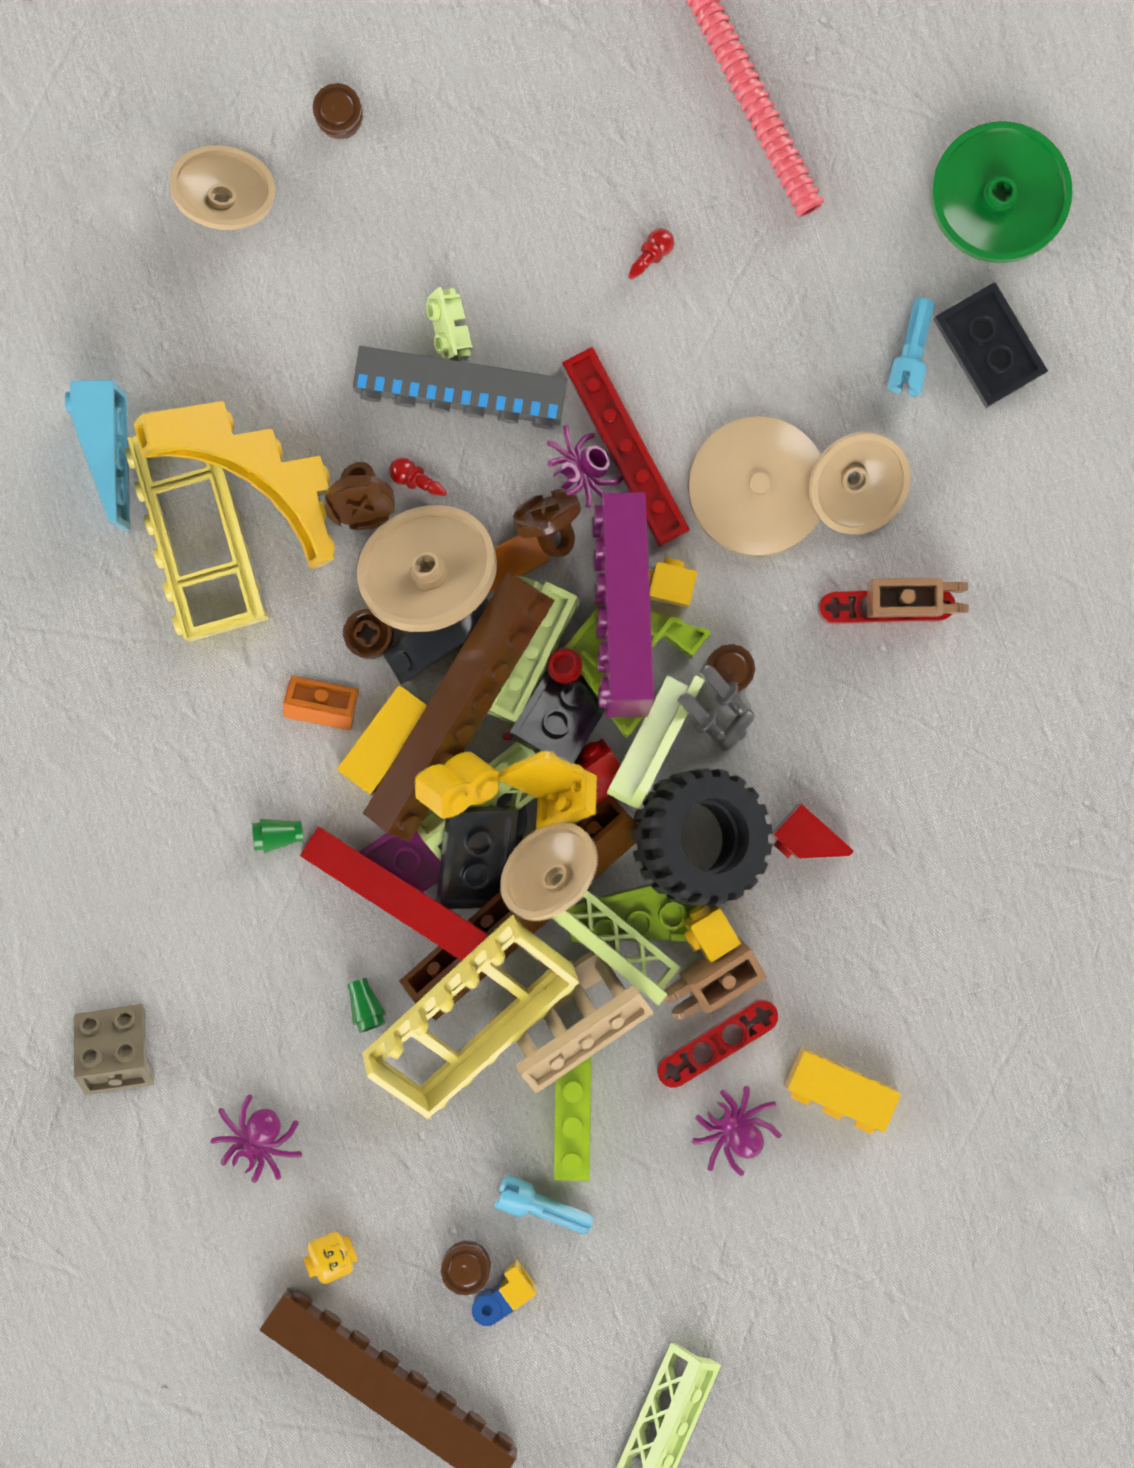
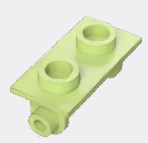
M438 287L427 297L426 313L429 320L433 322L435 330L434 346L436 352L441 355L442 359L452 360L456 355L459 360L471 357L470 350L473 349L468 327L467 325L455 327L454 324L455 321L465 319L460 294H456L454 288L442 291V288Z

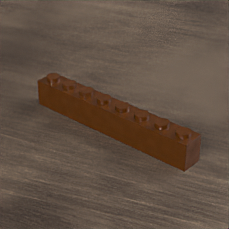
M507 571L362 814L388 834L410 842L429 810L426 805L416 799L415 777L426 768L438 764L444 765L449 759L465 751L543 619L547 616L549 609L555 601L554 599Z
M608 795L596 806L594 815L582 819L575 824L592 838L596 846L597 866L591 883L636 844V841H631V830H636L638 824L611 795ZM500 891L467 921L491 935L513 914L526 929L534 934L551 918L532 921L517 916L506 906ZM514 941L504 950L505 959L520 946ZM438 946L401 978L399 982L416 1004L452 971L461 960ZM482 971L478 974L479 982L487 976ZM465 986L453 997L454 1004L471 989ZM439 1010L431 1018L436 1021L444 1012Z
M287 1288L259 1329V1331L452 1467L511 1468L516 1461L517 1448L514 1447L515 1442L508 1435L501 1431H498L497 1434L485 1426L486 1421L475 1412H464L456 1406L457 1401L450 1394L442 1390L437 1393L427 1385V1379L414 1370H411L409 1373L398 1365L400 1362L393 1354L386 1350L379 1352L369 1345L371 1341L358 1330L351 1332L342 1326V1321L336 1314L327 1309L322 1312L312 1305V1298L299 1289L292 1291L290 1288Z

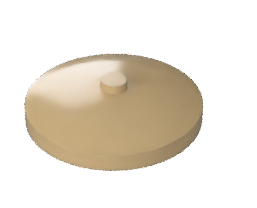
M761 416L747 417L724 425L703 443L691 467L688 492L690 505L697 522L714 542L737 554L755 557L769 556L792 548L813 530L820 519L810 501L809 483L812 470L821 454L814 443L802 431L779 419Z
M444 505L416 507L390 518L370 536L358 560L357 583L370 611L385 624L410 632L438 630L464 619L486 598L496 576V552L488 531L478 519L466 511Z

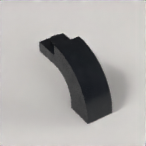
M487 597L472 613L457 623L438 630L412 632L400 641L401 643L383 654L400 684L408 682L437 661L463 647L489 603Z

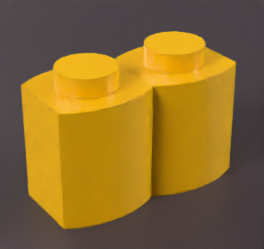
M473 752L457 754L444 765L438 764L428 767L415 777L416 799L441 818L454 817L462 813L470 805L482 804L499 792V771Z

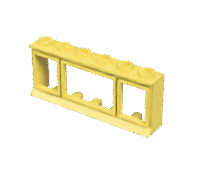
M137 436L127 437L129 448L125 449L126 458L130 468H136L139 481L134 482L135 490L139 501H145L148 514L144 515V521L149 535H155L158 548H154L153 553L158 568H164L167 581L163 582V589L168 602H174L177 614L172 616L177 635H183L185 640L191 642L270 619L268 612L264 610L259 593L261 587L258 578L255 577L250 561V558H252L251 552L243 537L240 526L242 525V520L239 512L235 509L231 494L233 492L230 479L226 476L224 468L205 462V468L153 482L147 458H142ZM210 479L233 561L180 576L157 494ZM237 573L247 612L194 627L184 587Z
M512 914L362 1052L367 1077L425 1118H430L437 1110L444 1108L449 1099L459 1090L468 1086L480 1071L487 1065L492 1064L499 1054L511 1043L518 1041L523 1033L537 1020L542 1019L549 1009L562 997L569 995L573 991L579 980L572 961H567L540 940ZM514 941L550 968L529 988H525L498 967L505 959L504 950ZM482 971L517 998L463 1048L456 1052L427 1031L429 1027L428 1020L439 1010H442L444 1013L449 1012L454 1005L453 997L465 986L471 990L474 989L479 983L478 974ZM410 1036H413L447 1061L421 1086L385 1061L388 1056L394 1059L399 1058L403 1053V1043Z

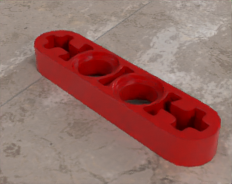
M867 591L831 592L825 595L818 604L819 616L828 624L938 622L952 615L943 614L939 617L867 618L861 613L859 608L861 600L867 598ZM943 592V602H947V604L955 603V599L950 592ZM848 597H854L852 610L855 618H849L850 610L838 612L837 618L832 617L830 611H825V606L831 603V599H836L838 605H849Z
M764 999L753 1001L664 1056L657 1066L659 1080L669 1088L682 1086L766 1034L778 1022L776 1007ZM757 1007H761L763 1010L770 1009L771 1013L767 1016L769 1022L765 1025L761 1021L752 1024L751 1027L755 1032L749 1035L747 1027L739 1018L746 1015L747 1021H750L756 1017L755 1009ZM735 1024L741 1028L742 1038L738 1043L729 1044L724 1041L722 1032L726 1026ZM699 1043H707L712 1047L713 1055L706 1062H698L693 1057V1049ZM686 1052L690 1063L696 1069L689 1072L686 1065L678 1071L679 1079L674 1080L672 1076L665 1078L663 1074L667 1072L666 1064L671 1062L674 1066L684 1062V1059L679 1055Z

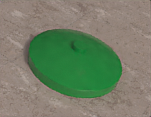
M996 121L969 129L948 146L934 171L930 193L935 220L944 236L957 249L981 261L1011 263L1033 256L1055 238L1070 212L1073 189L1071 174L1065 158L1050 139L1041 132L1024 124Z

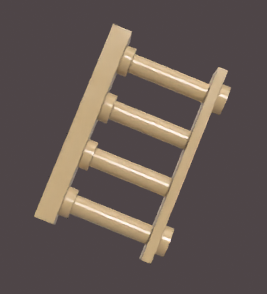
M590 951L573 963L579 980L573 991L569 995L562 997L549 1009L542 1019L537 1020L529 1027L531 1028L544 1019L555 1039L539 1050L535 1047L527 1031L516 1041L525 1059L515 1066L535 1094L654 1014L635 984L626 990L615 974V969L593 951ZM603 979L614 998L596 1010L585 990ZM573 999L583 1014L584 1019L567 1030L556 1010Z

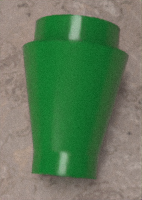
M260 819L258 823H251L255 851L263 850L264 853L296 842H303L301 821Z
M367 978L347 984L353 1026L357 1025L359 1033L386 1024L384 1019L386 1012L371 989Z

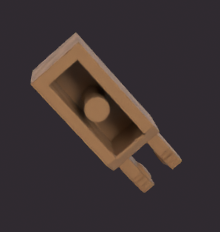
M942 578L871 579L867 582V618L939 617L943 614L969 613L968 604H943V592L963 593L968 591V582H943Z
M739 937L738 939L741 942L739 946L712 963L705 957L680 972L681 979L664 989L668 994L663 999L665 1003L677 1001V999L682 998L686 994H691L690 997L672 1009L671 1014L675 1020H684L700 1009L705 1013L713 1012L767 978L752 950Z

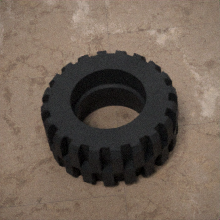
M705 768L670 775L668 779H662L653 786L654 791L648 792L641 803L644 805V808L636 810L633 820L638 822L636 830H631V841H636L637 850L632 851L635 861H641L643 868L640 869L643 878L654 881L651 884L652 889L658 894H667V899L675 903L695 906L724 904L726 901L742 897L744 890H752L758 883L756 875L765 873L768 863L764 860L766 855H771L773 844L768 843V834H773L772 824H767L765 818L769 812L765 804L758 803L759 794L753 787L745 788L746 781L738 775L730 776L728 771L721 769L710 770ZM696 804L706 807L713 813L722 832L721 852L716 862L707 871L697 868L689 860L681 839L684 819L690 809Z

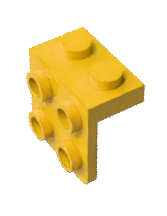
M538 752L534 756L514 763L499 772V781L538 798L536 830L560 823L573 824L595 814L597 775L584 770L580 765L572 764L557 757L553 752Z

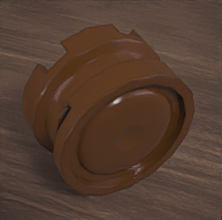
M333 83L321 88L315 95L312 105L313 114L317 125L324 134L331 138L344 139L358 131L363 121V109L358 95L352 88L345 84Z
M370 609L354 612L347 619L343 627V638L347 648L353 654L363 659H375L383 656L393 643L394 632L392 627L379 620Z
M735 644L722 645L715 649L706 662V666H712L727 683L734 681L739 688L738 692L750 684L755 674V663L750 652L742 646Z
M464 1240L453 1244L448 1248L441 1264L443 1283L449 1290L458 1295L468 1296L477 1293L485 1286L489 1279L491 1267L489 1254L483 1246L474 1241Z

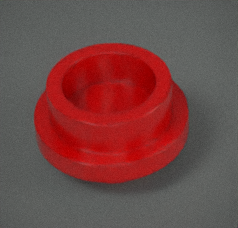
M561 648L552 653L547 663V669L555 681L566 684L575 681L580 676L583 662L576 651L569 648Z

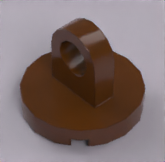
M353 463L343 470L340 480L328 488L325 495L326 514L334 524L339 526L343 523L349 525V528L352 530L373 529L388 521L389 515L392 512L394 513L395 498L393 489L385 481L376 477L374 470L368 463Z
M568 489L550 491L552 496L543 498L542 494L536 495L520 505L513 515V524L517 534L527 538L537 537L543 552L550 556L564 557L571 552L575 544V534L571 522L579 515L581 505L576 494L569 497L566 495ZM559 531L561 534V541L559 545L555 547L554 537L555 534Z

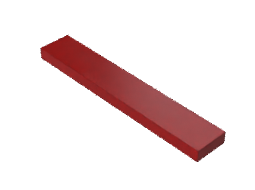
M593 346L562 362L564 370L629 492H645L647 526L658 547L689 532L690 528Z
M319 826L300 854V857L461 961L490 936Z

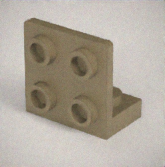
M131 1005L74 1015V1078L85 1095L154 1085V1071L146 1059L145 1009L143 1005Z

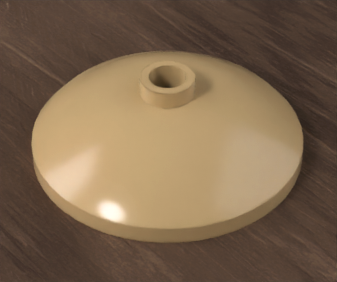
M222 145L196 148L179 158L170 174L169 188L175 205L191 220L210 228L235 230L251 226L262 220L269 213L274 203L275 182L269 169L258 158L238 148Z
M857 432L844 436L832 443L821 454L812 470L809 483L812 507L817 516L828 527L840 533L856 535L874 531L888 523L903 506L910 488V466L901 448L886 436L873 432ZM855 471L854 478L847 480L848 475Z
M560 823L542 827L528 835L513 850L502 872L501 894L506 906L517 916L532 921L546 920L571 908L584 895L596 871L597 850L592 838L582 828L571 823Z

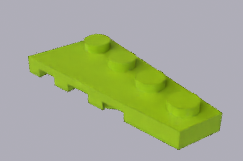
M652 883L596 897L648 941H685L684 933L688 929L683 921L690 918L689 912L697 907L668 900L667 894H658L652 889ZM585 900L576 902L567 911L571 914L586 912ZM591 903L592 912L600 911L596 906H594ZM608 916L592 917L593 932L598 936L613 934L612 920ZM587 918L578 919L587 926ZM618 925V934L627 933ZM568 932L571 942H581ZM634 938L619 939V941H636V942H638V941H637L636 939H634Z

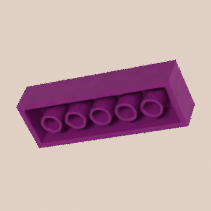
M645 492L603 493L600 505L594 506V517H592V537L599 538L596 539L595 550H593L594 571H600V573H597V584L594 586L595 605H601V608H598V618H596V639H602L599 645V652H597V672L604 673V677H601V686L598 687L599 707H605V718L648 717L654 702Z

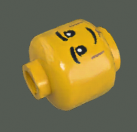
M337 1231L310 1241L307 1245L308 1256L302 1258L309 1277L317 1276L322 1284H329L350 1275L353 1271V1263L358 1261L348 1235L342 1237Z

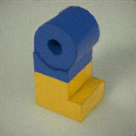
M518 1259L505 1268L504 1275L507 1279L493 1289H484L475 1296L472 1305V1316L478 1324L492 1326L536 1296L537 1286Z

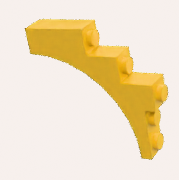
M224 401L145 413L133 423L142 458L173 456L197 459L226 469L246 480L264 494L287 519L301 543L310 569L323 567L334 560V541L327 534L324 523L326 519L325 507L318 500V497L328 490L330 483L329 471L322 464L321 456L281 462L282 447L280 441L275 438L272 428L233 435V417L229 411H226Z

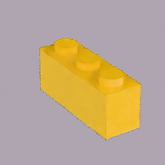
M398 685L336 770L368 794L374 795L427 705Z
M803 1047L800 1048L784 1084L787 1090L791 1091L790 1098L808 1106L811 1100L823 1105V1113L841 1120L843 1115L856 1120L854 1123L855 1127L870 1134H873L875 1129L885 1133L902 1095L898 1090Z

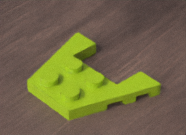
M601 605L597 607L565 647L576 651L583 662L581 674L597 697L598 687L601 686V677H604V673L597 672V652H599V645L602 639H596V618H598V608H601ZM651 611L652 649L661 638H664L692 659L712 633L701 626L697 628L683 623V620L671 616L669 618ZM644 717L612 718L626 738L631 735L644 719Z

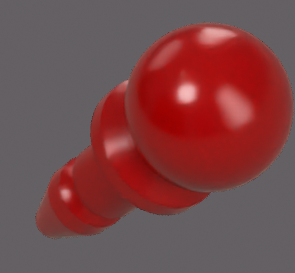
M658 228L649 234L647 242L641 246L642 254L631 265L628 273L629 279L640 276L652 262L659 263L663 256L668 255L673 250L674 237L670 231Z
M400 457L391 463L389 475L395 483L407 485L412 490L419 487L432 495L446 496L447 491L443 486L424 475V469L420 466H415L414 462L409 458Z

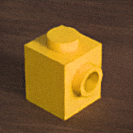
M664 558L663 563L657 561L655 569H649L650 599L688 608L698 571L684 568L685 562L676 559Z
M699 905L689 912L690 918L683 921L688 929L684 936L695 952L700 949L703 956L711 963L741 944L722 910L716 905Z

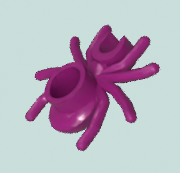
M563 425V436L568 451L558 443L548 440L547 445L557 450L564 457L549 460L547 464L549 467L563 463L554 472L553 477L559 473L566 476L568 481L560 487L562 489H569L577 482L576 486L567 490L566 495L568 497L578 493L584 486L586 508H591V489L602 498V494L605 492L597 485L613 486L622 482V477L619 476L612 480L598 479L605 476L608 472L610 464L608 454L604 449L596 445L581 451L585 442L595 437L593 432L582 436L574 450L569 434V426Z
M744 1086L743 1098L739 1110L730 1094L726 1090H721L720 1095L730 1105L731 1112L725 1103L717 1102L725 1111L723 1117L716 1119L707 1111L712 1123L710 1124L701 1115L695 1116L696 1121L712 1133H717L703 1138H693L692 1144L701 1145L719 1139L709 1158L708 1171L714 1169L715 1160L725 1143L723 1150L729 1165L739 1176L744 1175V1171L735 1163L730 1147L735 1154L742 1158L750 1159L758 1156L763 1150L764 1138L761 1131L753 1124L768 1129L776 1138H781L782 1136L772 1124L759 1118L749 1119L765 1109L774 1108L776 1106L775 1101L763 1103L744 1114L750 1096L749 1086Z
M247 1095L241 1105L239 1116L241 1130L229 1119L225 1110L219 1108L218 1112L222 1120L234 1134L239 1136H217L210 1140L212 1144L220 1142L238 1143L233 1144L224 1154L220 1162L222 1166H225L234 1152L239 1150L232 1159L233 1167L237 1164L239 1157H246L250 1163L245 1173H248L255 1167L258 1161L256 1170L251 1178V1181L256 1183L262 1173L265 1164L264 1159L272 1169L275 1179H281L279 1168L268 1153L287 1158L302 1157L301 1151L289 1152L272 1148L279 1147L294 1134L299 1125L297 1120L292 1122L289 1130L283 1136L274 1141L281 1128L280 1119L274 1111L270 1109L257 1110L249 1117L247 1125L245 1124L246 1112L253 1098L252 1095Z

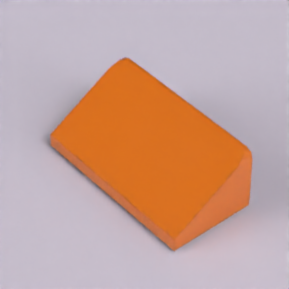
M517 535L495 547L497 571L489 592L497 590L507 571L513 575L522 576L551 560L549 555L541 549L537 537L527 538Z
M291 675L283 702V716L289 719L351 730L359 689Z

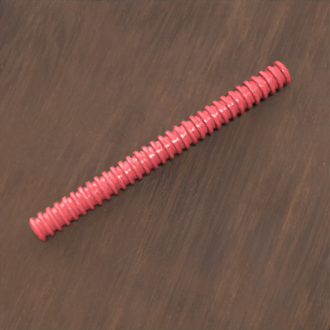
M686 0L687 6L693 7L691 10L692 15L698 17L696 23L702 26V34L708 36L706 42L708 45H712V54H717V63L722 64V73H727L726 81L732 83V92H737L735 98L738 102H742L741 110L746 111V119L752 121L750 127L752 130L757 131L755 137L757 140H762L760 146L762 149L767 150L766 158L771 159V167L777 169L775 175L777 178L782 179L780 182L781 187H786V196L792 198L790 204L793 207L796 206V216H805L814 212L822 206L824 198L817 195L819 189L818 187H813L814 179L808 177V168H803L804 160L803 158H798L800 152L797 148H793V139H788L790 133L787 129H783L784 121L779 120V112L773 110L775 104L772 100H768L770 94L768 91H763L765 85L762 81H758L760 75L758 72L753 71L755 68L754 64L748 62L750 56L748 53L743 52L745 46L738 42L740 40L739 35L733 33L735 27L733 24H729L730 17L727 14H723L725 12L724 6L719 5L720 0Z

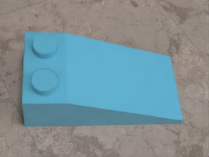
M114 380L70 381V391L65 393L66 411L71 413L74 427L107 518L113 525L123 531L130 530L129 464L125 454V449L128 448L127 393Z

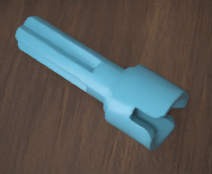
M916 298L914 301L902 355L893 360L887 388L893 393H901L904 382L909 385V395L911 397L920 396L922 393L927 366L922 361L935 306L934 302L928 298Z
M508 1174L503 1178L498 1190L501 1196L498 1200H495L494 1208L520 1218L529 1213L581 1234L589 1232L593 1223V1216L591 1214L535 1193L533 1184Z

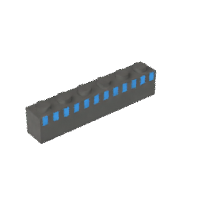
M360 345L353 381L354 391L360 394L361 399L366 401L381 402V397L395 399L394 404L403 407H415V403L429 405V410L441 413H449L450 408L464 410L463 415L473 418H484V414L497 415V420L501 422L517 424L519 419L532 421V426L542 429H552L553 424L561 425L567 388V378Z

